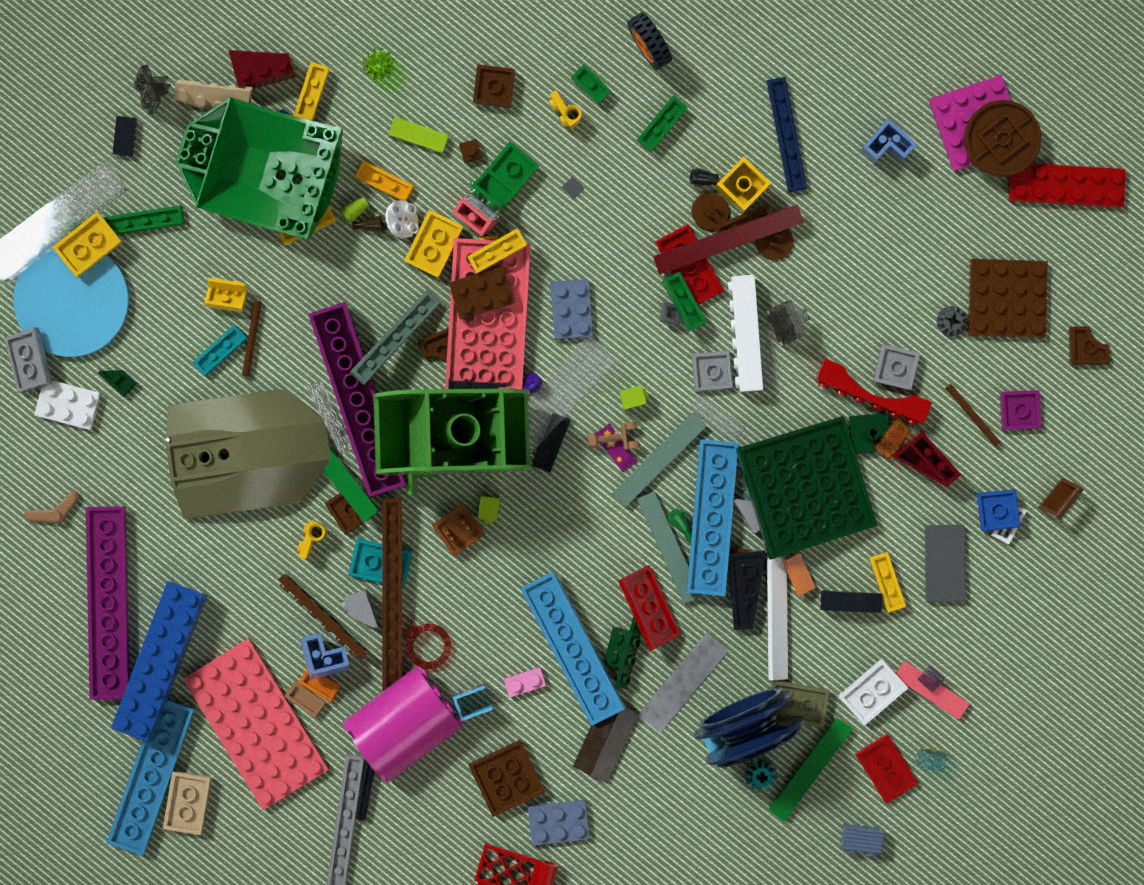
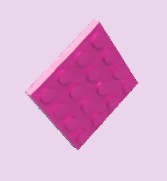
M1002 74L928 100L953 172L973 165L966 155L963 143L964 130L973 113L989 102L1010 100Z

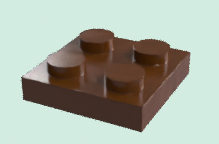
M477 64L473 104L511 108L516 70Z

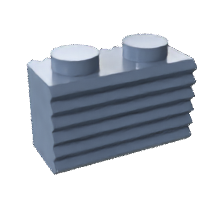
M843 823L840 847L848 854H856L859 851L864 852L866 856L875 857L876 854L882 853L884 831L877 827Z

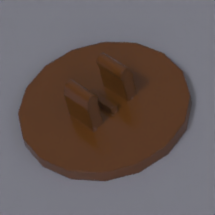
M703 193L692 204V219L702 229L715 230V226L726 222L728 219V203L717 193Z
M787 228L757 239L755 244L758 252L768 260H779L790 253L793 247V236Z

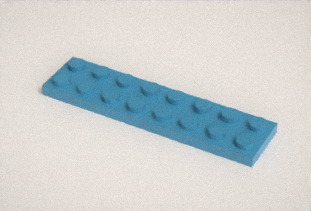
M700 439L686 593L726 595L737 467V452L735 448H738V443Z
M553 571L520 588L591 726L626 709L556 572Z
M168 699L153 740L149 742L142 740L106 842L107 844L141 856L145 854L195 708Z

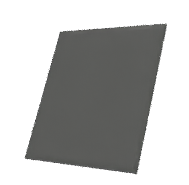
M573 176L562 186L573 199L585 189Z

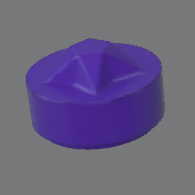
M536 373L527 375L523 381V388L529 390L530 393L538 391L542 385V378Z

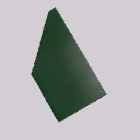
M124 370L98 372L123 397H126L138 384Z

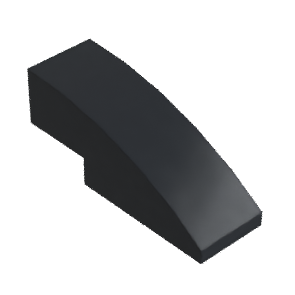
M822 590L820 610L882 613V593Z

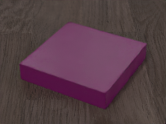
M1039 390L999 392L1001 430L1041 428Z

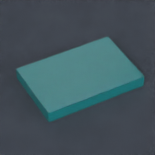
M357 538L348 576L382 583V544ZM403 548L402 588H405L413 551Z

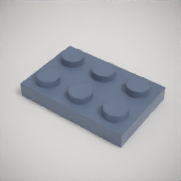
M588 279L550 282L555 340L593 337Z
M585 799L528 806L532 846L590 839Z

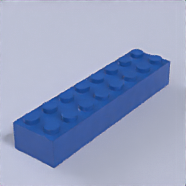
M167 581L111 729L146 742L153 740L206 602L207 594Z

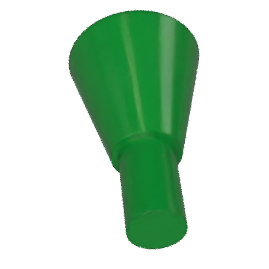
M678 508L672 510L668 514L667 520L684 534L688 542H691L692 533L689 530L684 510H679Z

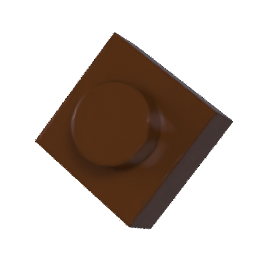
M477 139L459 144L464 163L483 158Z

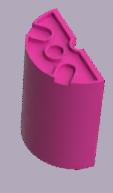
M418 666L342 722L347 733L354 739L352 741L362 756L386 783L391 782L463 727L464 721L461 722L458 714H453L452 705L447 699H441L440 689L435 683L433 685L430 684L427 680L430 676L424 668L420 670Z

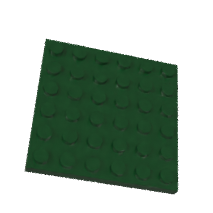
M844 416L735 448L769 560L877 526Z

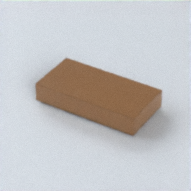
M297 680L294 681L284 696L313 718L319 715L327 703L314 692L299 684Z

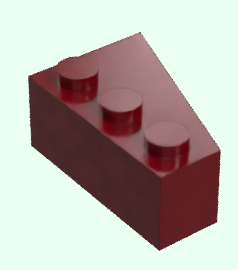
M228 50L238 88L252 87V89L297 77L293 59L289 53Z
M922 430L892 454L897 460L909 465L945 487H948L962 475Z

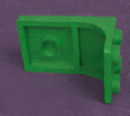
M509 141L485 172L475 182L471 181L469 183L471 194L478 200L484 199L487 204L486 206L494 213L496 211L502 213L539 168V165Z

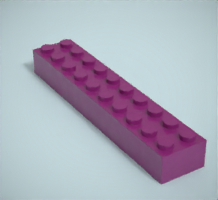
M342 302L309 313L308 315L368 496L373 497L406 486L405 475H376L374 394L377 391L372 377L363 385L350 373L365 355L348 304Z

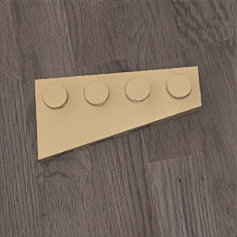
M177 80L174 90L175 100L208 111L230 97L251 103L252 87H246L245 89L237 88L234 85L224 87L215 83L206 85L202 84V82Z

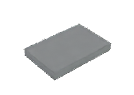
M32 328L4 338L17 393H24L52 384L39 328Z

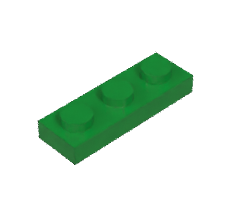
M672 96L638 137L637 142L652 153L688 107L675 96Z
M680 272L661 281L688 332L707 323Z

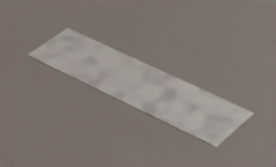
M706 632L638 715L661 733L729 650Z

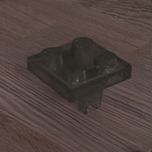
M144 65L140 66L133 83L135 90L140 93V103L143 110L146 109L147 114L151 115L155 114L161 102V97L167 95V89L171 87V84L164 83L168 81V76L152 77L149 66Z
M792 300L785 301L767 310L769 322L773 326L780 346L805 336L802 324L810 320L809 316L804 317L807 310H795Z

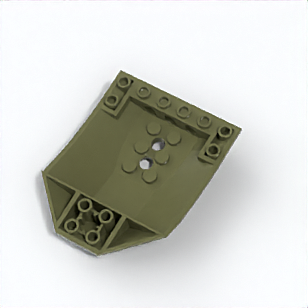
M286 389L213 398L168 406L166 451L171 484L184 519L301 503L331 460L327 421ZM222 449L229 451V457L226 460L220 457ZM204 452H207L210 456L209 461L206 463L202 460Z

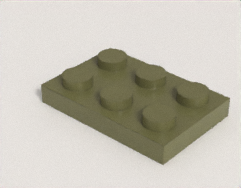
M772 680L770 689L781 688L782 691L791 690L794 694L793 698L776 713V720L802 715L805 718L803 725L824 728L829 689Z

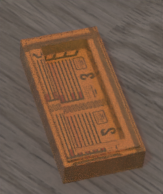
M895 418L873 448L886 460H890L912 430L899 418Z

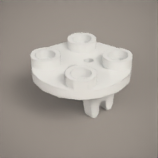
M399 200L392 202L388 206L386 223L390 233L404 239L418 232V216L414 204Z

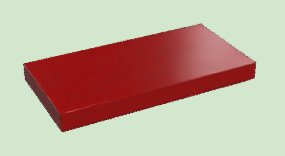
M689 224L654 243L659 252L662 253L697 239ZM707 258L670 271L671 275L678 272L681 273L697 305L724 292Z
M650 565L618 580L649 651L681 635Z

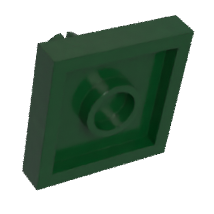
M888 413L848 416L850 437L855 454L879 452L874 447L889 429Z

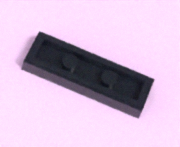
M556 413L552 414L533 463L534 467L549 473L551 472L571 419Z

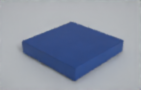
M1016 489L977 493L981 532L1020 528Z

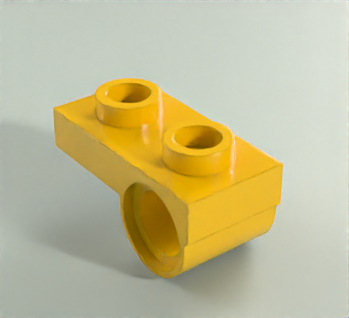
M556 90L552 92L549 104L554 111L557 110L561 115L559 117L560 122L564 127L567 126L569 130L575 128L581 121V109L576 105L566 107ZM571 111L578 114V117L574 120L567 116Z
M310 520L309 523L305 524L303 530L305 538L304 541H300L297 549L300 558L309 559L314 541L323 540L327 536L328 530L324 524L315 520ZM317 526L322 529V535L319 538L313 534V530Z

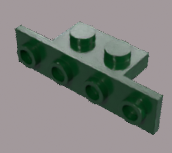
M634 615L630 630L613 626L604 659V664L619 668L615 688L627 689L631 682L632 668L636 663V652L641 643V631Z

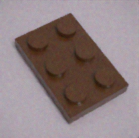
M504 266L448 282L460 320L515 303Z

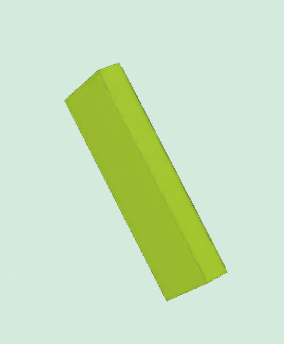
M394 117L388 134L391 137L443 154L449 138L447 134Z

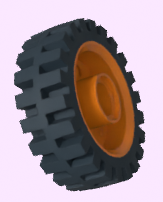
M641 12L627 21V26L634 42H636L645 59L655 70L664 67L672 61L668 45L647 14Z

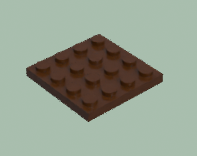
M970 259L968 336L1046 338L1048 261Z

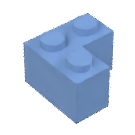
M888 118L859 152L873 164L886 150L901 162L917 143Z
M321 633L301 639V647L310 680L348 671L349 661L345 647L325 651Z

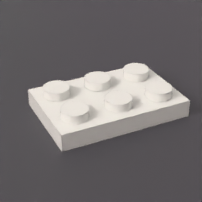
M52 380V384L41 388L34 415L92 430L101 393Z
M881 658L838 696L865 726L905 692L908 686Z

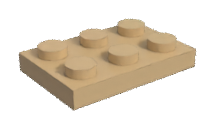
M180 771L172 772L163 829L202 835L211 776Z

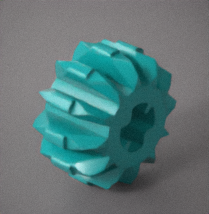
M763 759L760 760V765L753 761L755 767L752 768L748 765L747 769L751 773H745V777L749 778L746 781L747 785L752 784L751 790L753 791L758 787L759 793H762L763 787H765L767 792L770 791L768 785L770 784L773 787L776 785L771 780L778 779V776L773 774L777 771L776 768H770L771 762H767L765 765ZM760 772H763L766 776L765 778L762 777L763 780H759L757 774L760 775Z

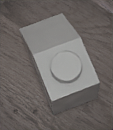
M734 499L733 503L753 533L758 532L760 528L752 502Z
M367 589L343 598L342 607L344 612H348L350 617L373 628L379 626Z

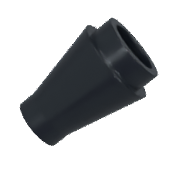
M698 167L691 170L690 184H694L695 187L717 185L719 181V174H714Z

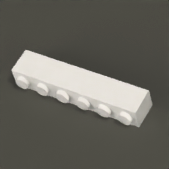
M755 275L732 276V281L728 282L729 293H733V300L729 302L730 312H734L735 319L731 320V329L736 333V339H732L733 350H737V358H734V369H738L739 377H735L736 388H740V392L763 391Z

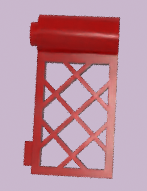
M485 843L474 881L478 882L477 885H503L498 877L507 872L512 881L507 885H517L516 883L524 878L528 885H553L559 866L551 861L536 859ZM487 850L496 851L499 858L489 862L486 856ZM509 855L513 856L517 864L510 868L507 867L503 858ZM500 860L505 870L496 875L491 865ZM526 861L535 863L533 871L526 874L521 865ZM519 866L524 876L514 880L510 870ZM486 867H489L493 874V877L488 880L480 877L481 871Z

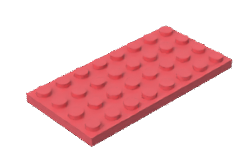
M454 238L452 281L477 274L467 256L494 241ZM526 243V247L481 271L484 272L504 266L515 303L460 320L451 293L445 389H448L449 378L453 381L468 379L470 382H507V387H499L498 389H522L531 243Z
M250 638L183 678L262 810L329 770L328 765L289 701L284 697V693Z

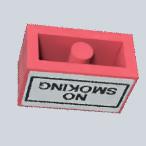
M472 194L462 197L452 212L480 236L489 233L500 218Z

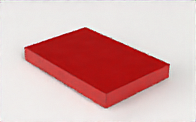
M888 734L883 735L855 753L886 804L919 784Z

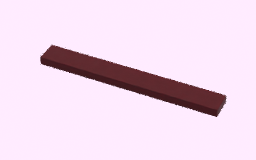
M795 204L654 255L653 259L660 275L804 222L799 206Z

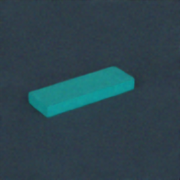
M234 324L192 363L207 377L247 341L248 337Z

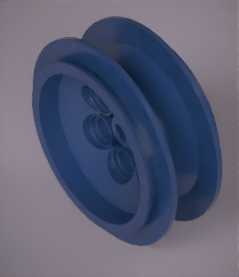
M781 688L768 689L738 700L703 719L699 723L700 728L693 734L694 738L698 740L721 738L722 741L726 742L705 758L706 764L717 765L720 768L737 765L761 756L795 737L800 732L799 728L805 722L804 716L796 715L776 720V713L793 698V691H782Z

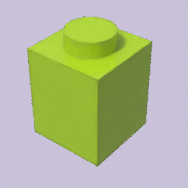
M642 385L619 391L624 410L646 405V400L649 399L647 389H643Z
M480 497L478 519H481L483 524L493 525V521H498L500 498Z

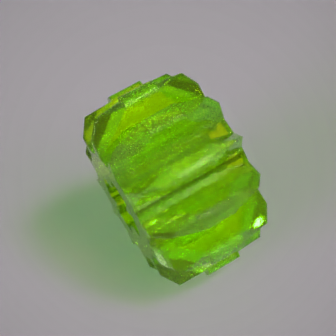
M374 48V54L366 53L369 59H363V63L366 64L363 66V70L368 71L367 77L373 76L374 81H377L379 76L384 81V75L386 74L388 77H391L389 70H395V67L391 65L395 60L390 58V52L384 54V49L381 48L379 53H377L376 48ZM378 61L381 62L382 67L377 68L376 62Z

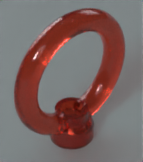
M413 623L403 634L407 637V656L414 665L420 668H437L444 664L450 656L452 649L450 636L439 625L426 623L417 626ZM425 631L436 632L444 642V650L441 656L430 662L419 659L413 649L414 640Z

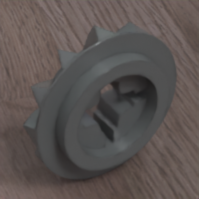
M948 306L939 312L937 327L946 336H957L964 332L968 317L965 315L964 310L957 306ZM954 315L955 320L959 323L953 324L950 329V322L946 319L952 318Z

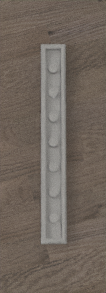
M346 754L327 885H347L356 825V812L365 758L360 755Z

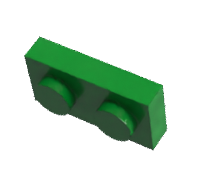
M585 64L571 76V80L597 105L611 93V90Z

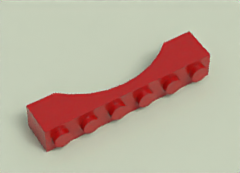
M826 358L822 360L814 380L818 382L819 387L827 390L829 387L836 390L835 393L844 397L848 394L854 397L853 400L858 403L864 404V402L872 404L871 408L882 411V409L889 411L888 415L898 419L900 416L907 419V423L915 426L924 424L932 405L931 401L916 395L896 399L873 395L856 384L848 375L843 365Z

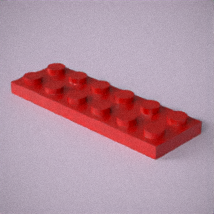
M1032 163L1021 173L1009 177L1008 201L1123 208L1126 169Z

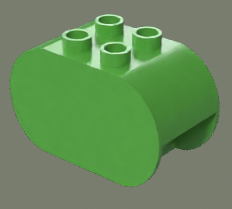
M416 389L374 394L376 475L479 474L533 470V466L530 465L528 396H530V391L524 389Z

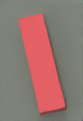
M903 661L896 672L907 686L957 719L961 718L969 705L968 702L906 661Z

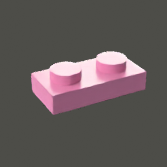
M541 667L504 678L509 698L546 686Z

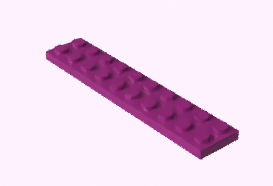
M126 506L86 507L89 700L122 699L129 682Z

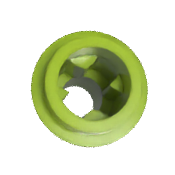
M362 197L343 205L339 211L348 223L350 221L353 222L369 205Z

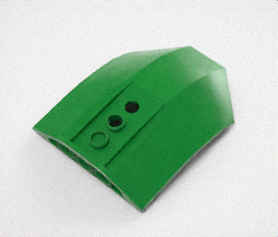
M230 97L186 126L176 158V164L197 208L244 223L309 240L329 207L339 175L343 129L280 113ZM281 170H285L286 177L283 180H278V173ZM302 175V182L296 185V178Z

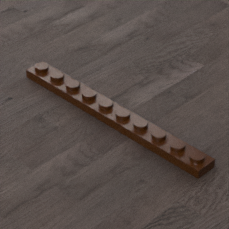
M382 498V691H384L402 678V498Z

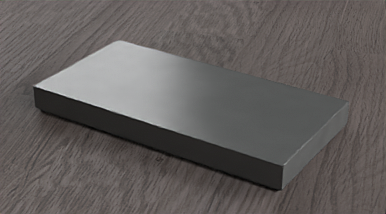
M924 525L925 602H965L964 525Z

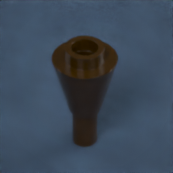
M384 215L365 220L364 222L352 223L353 230L365 229L383 234L388 230Z

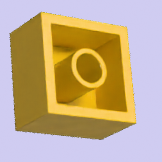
M743 156L717 183L715 188L743 214L770 186L771 182Z

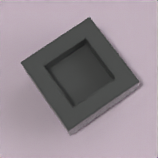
M662 303L660 322L673 326L680 325L681 317L674 304Z

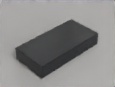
M116 116L113 144L114 155L133 157L136 118Z

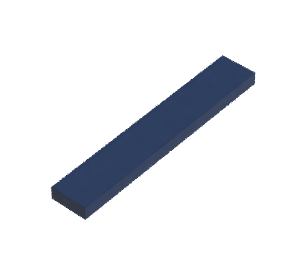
M786 77L767 80L766 84L787 192L806 190V179Z

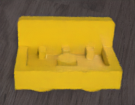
M208 278V290L204 306L243 313L248 294L246 284L240 281Z

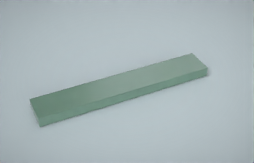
M426 290L350 373L360 383L365 385L441 302Z
M693 412L612 494L626 507L707 425Z
M653 491L638 498L639 506L683 603L686 604L701 597V594L686 593L689 567L655 492Z

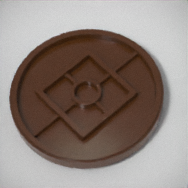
M996 100L980 107L968 120L963 136L964 149L970 162L981 172L1000 178L1011 177L1027 169L1037 158L1042 141L1041 129L1035 116L1023 105L1010 100Z

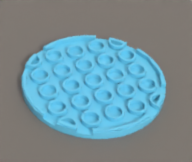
M54 245L33 256L18 276L13 295L16 319L22 331L39 328L44 351L63 357L90 355L111 343L124 326L129 306V289L126 279L119 266L108 255L77 278L52 248Z

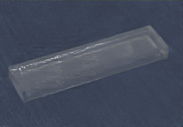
M322 381L307 385L306 387L340 454L352 451L353 448L348 433Z

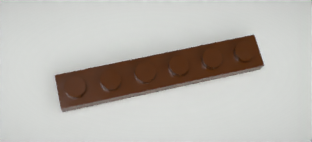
M283 574L278 579L281 582L280 587L287 593L290 591L295 596L293 599L300 606L304 604L309 609L307 612L310 616L322 621L321 625L329 633L332 631L337 636L335 639L344 646L346 644L351 649L349 652L352 656L361 660L366 657L369 652L289 575Z

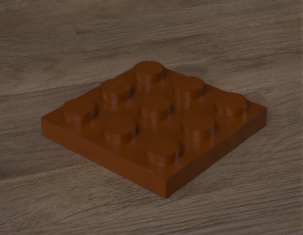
M521 739L468 763L492 817L545 793Z

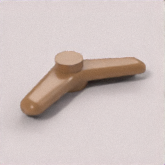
M73 490L54 509L26 511L24 514L25 518L28 521L59 524L64 521L68 512L79 499L77 491Z

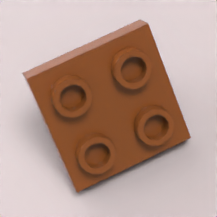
M464 503L432 525L453 556H456L485 535Z

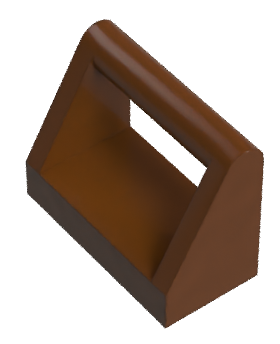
M1061 478L1037 508L1052 520H1060L1084 489L1065 478Z

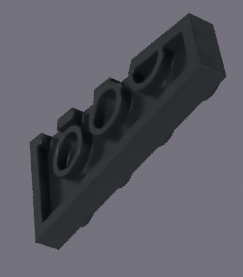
M766 550L729 553L728 565L734 630L753 629Z

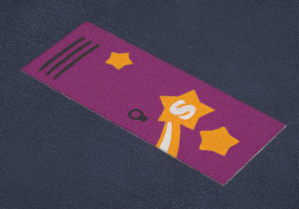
M610 423L595 433L598 437L617 434ZM623 441L601 443L622 473L637 462V459L629 449L624 450Z

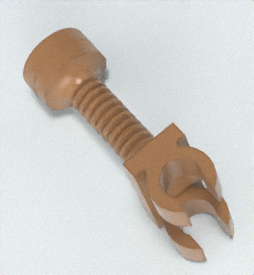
M636 421L621 423L620 434L603 435V437H598L595 433L587 434L589 449L597 448L599 443L618 440L623 441L624 450L639 448L638 440L627 442L626 430L637 429Z

